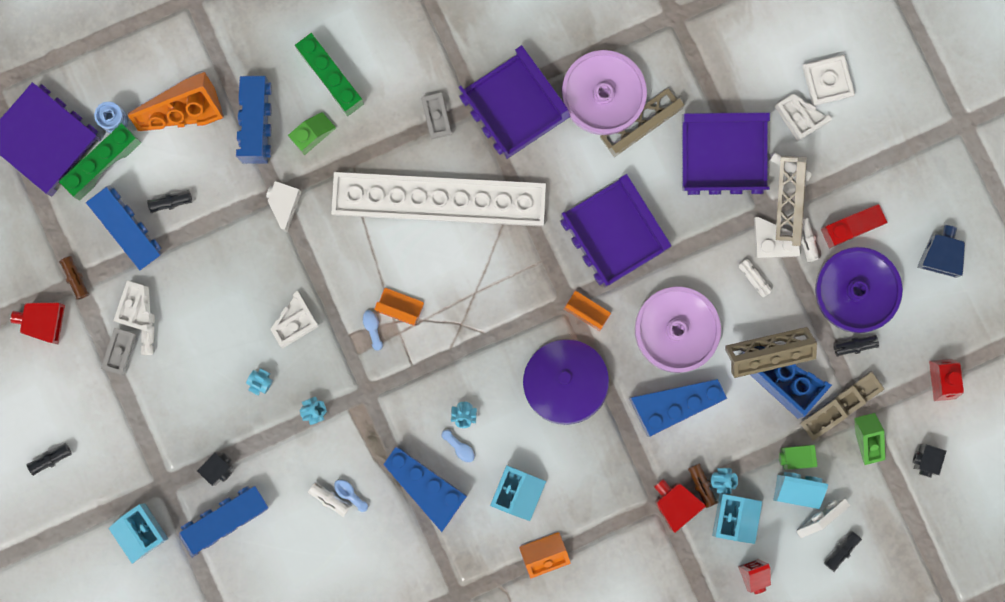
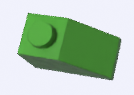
M321 112L302 122L288 134V137L305 156L333 132L336 127Z
M872 413L854 418L855 435L864 465L885 460L884 429L876 414Z
M815 445L781 448L782 452L779 453L780 465H783L784 469L818 467Z

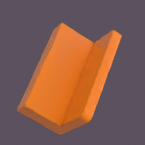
M384 288L380 301L376 303L374 310L416 326L424 303Z
M577 291L573 293L564 307V310L599 332L611 315L609 311Z
M559 532L519 547L530 579L571 564Z

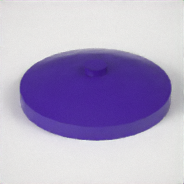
M853 247L836 253L825 262L816 279L815 295L822 314L834 326L847 332L866 333L881 328L894 317L902 300V281L896 267L885 255L870 248Z
M557 340L541 347L530 358L524 371L523 389L529 405L541 418L555 424L572 425L589 419L602 407L609 391V375L602 357L592 347L576 340Z

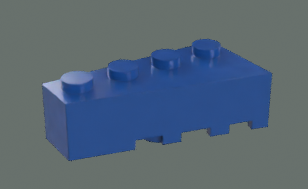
M240 76L239 105L242 106V109L238 111V123L242 128L237 131V141L241 149H236V157L242 164H268V158H271L272 155L271 145H268V137H271L272 134L271 124H268V116L272 114L271 103H268V95L272 94L271 82H268L266 76Z
M109 185L85 203L140 271L162 254L159 251L162 248L155 239H150L147 235L149 231L141 221L137 222L134 218L135 213L122 202L120 199L122 197L118 191Z
M756 346V347H754L755 349H758V350L765 349V347H763V346ZM796 364L750 375L797 419L805 417L832 386V384L820 380L814 374L797 367Z
M718 379L629 398L647 437H651L727 399Z
M395 447L383 465L438 529L443 532L467 495L399 447Z
M246 486L237 492L239 496L231 500L230 497L219 503L220 508L212 511L209 509L200 515L201 519L196 523L190 521L181 527L182 531L179 532V538L192 558L198 555V552L202 549L209 548L219 541L220 538H224L238 529L239 526L245 525L268 510L269 507L256 486L251 489L249 486Z

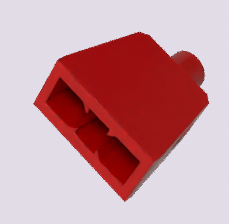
M25 303L23 312H12L11 323L21 325V334L58 345L65 305L61 303Z
M953 359L929 361L934 401L953 400L960 397L964 393L960 362Z
M663 478L654 486L661 495L655 501V504L674 533L706 507L704 503L680 483H676L671 488Z

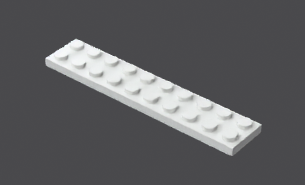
M334 172L331 214L336 216L544 227L546 183Z

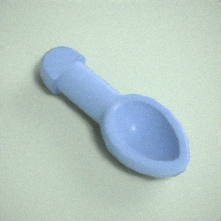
M367 310L363 315V325L370 333L373 349L379 351L383 347L377 330L379 320L373 311Z
M444 430L441 436L455 449L457 457L464 462H472L474 460L472 448L465 443H461L451 434L450 430Z
M344 480L335 481V491L341 498L350 500L360 512L367 511V503L363 502L354 493L353 486L349 482Z

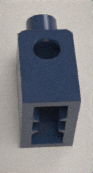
M944 225L942 235L935 234L930 237L917 268L954 278L963 275L965 242L955 239L956 227Z

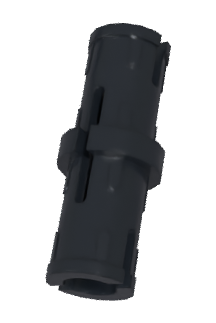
M189 190L174 194L167 193L160 198L147 200V205L150 213L165 209L173 210L174 207L192 203V196Z
M877 335L860 339L854 337L851 341L834 343L833 348L837 350L835 352L836 357L850 353L860 354L864 350L879 348V341L873 342L878 340Z
M64 443L50 452H44L43 456L27 463L26 466L31 475L34 476L48 467L56 466L55 463L71 456L72 452L69 446Z
M850 531L840 545L837 544L835 546L834 552L824 562V565L835 572L846 558L849 559L850 553L862 539L855 532Z

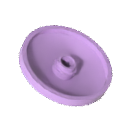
M609 50L593 51L577 59L568 69L562 84V101L569 110L570 119L581 129L597 135H612L629 128L643 111L647 97L646 82L638 66L625 55Z
M669 287L656 292L643 303L636 317L635 339L639 350L652 365L667 372L682 373L699 368L713 356L720 341L721 324L715 307L704 295L690 288Z

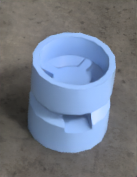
M103 102L95 109V121L108 133L115 130L121 123L126 127L128 126L129 120L126 112L114 102Z

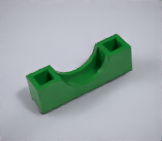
M312 33L295 44L299 54L322 81L347 117L364 105L362 98Z
M121 123L66 174L59 183L74 198L80 201L95 187L98 178L108 167L116 161L127 157L141 142Z

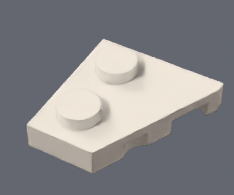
M795 94L774 106L797 141L832 120L829 115L824 116L815 110L816 107L805 103Z
M759 217L754 218L756 259L800 256L799 246H792V241L776 240L775 224ZM781 227V235H793V232Z
M127 281L113 321L151 333L149 287Z
M296 291L293 294V299L283 309L280 318L275 321L270 330L283 349L318 328L319 325L300 293Z
M846 499L838 502L832 500L825 506L826 509L824 511L818 512L809 522L796 531L800 538L823 530L845 511L850 504Z

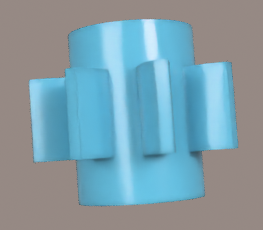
M261 368L258 372L253 370L246 381V384L250 386L248 391L258 396L260 392L266 394L273 382L269 378L271 373Z
M316 397L302 401L303 406L299 411L303 421H309V424L313 425L325 420L323 416L327 410L323 401H317Z
M459 402L457 407L452 406L451 422H455V425L459 428L470 427L471 423H476L477 408H473L469 402Z
M717 468L718 472H714L711 477L712 487L717 488V493L731 494V489H736L738 485L737 475L732 473V468Z

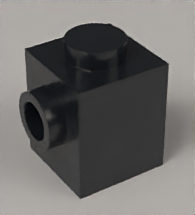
M920 444L919 451H916L913 456V469L919 470V475L932 478V475H940L947 451L927 444Z
M214 452L197 472L211 486H216L220 481L225 482L232 475L230 470L234 466L230 464L231 458L224 452L221 454Z

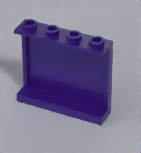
M522 45L515 49L516 55L478 81L465 89L461 85L458 87L461 95H459L460 100L465 107L467 105L470 106L472 109L470 114L476 123L479 121L484 126L481 128L488 139L491 137L494 140L493 147L499 155L503 153L506 159L570 118L568 108Z
M32 82L0 118V156L45 194L52 197L57 192L55 187L59 181L70 171L95 140L100 142L102 139L97 136L99 131L90 124L85 126L80 122L83 118L75 111L69 113L65 109L67 105L58 97L55 100L49 96L51 91L44 85L40 84L37 86Z
M770 113L682 114V191H687V195H700V191H709V195H721V190H730V194H743V190H751V194H764V190H770V187H768V121H770Z
M627 174L569 211L561 213L562 219L560 223L565 231L569 230L573 236L571 238L572 243L576 249L580 248L584 253L582 259L588 268L592 266L595 271L593 276L599 286L603 284L605 288L672 246Z

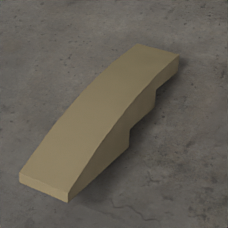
M871 371L800 424L814 441L846 419L851 413L865 405L867 401L885 390V388Z

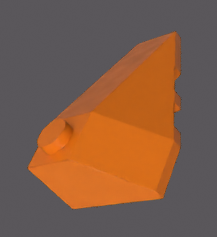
M205 72L183 80L132 110L127 115L138 131L164 129L165 126L176 125L178 128H181L187 124L203 126L224 118L215 87Z

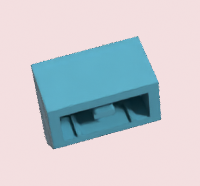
M506 465L490 506L530 521L546 481Z
M784 472V476L777 475L773 501L820 509L828 489V484L822 483V478L805 476L804 480L800 479L801 474Z
M719 493L712 536L755 544L762 501Z
M145 503L139 504L124 514L108 528L132 564L169 539Z

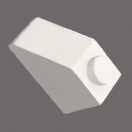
M275 181L273 186L270 185L266 197L269 198L268 203L280 228L288 232L302 192L297 188Z

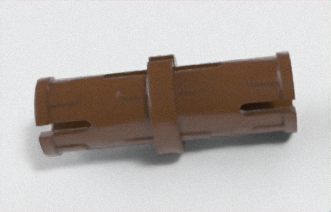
M72 256L61 259L59 263L67 277L65 280L67 284H70L76 300L89 296L90 294L82 280L83 275L81 272H78Z
M699 463L688 468L696 485L694 488L699 492L706 506L705 508L717 504L718 501L710 487L711 482L707 480L701 464Z

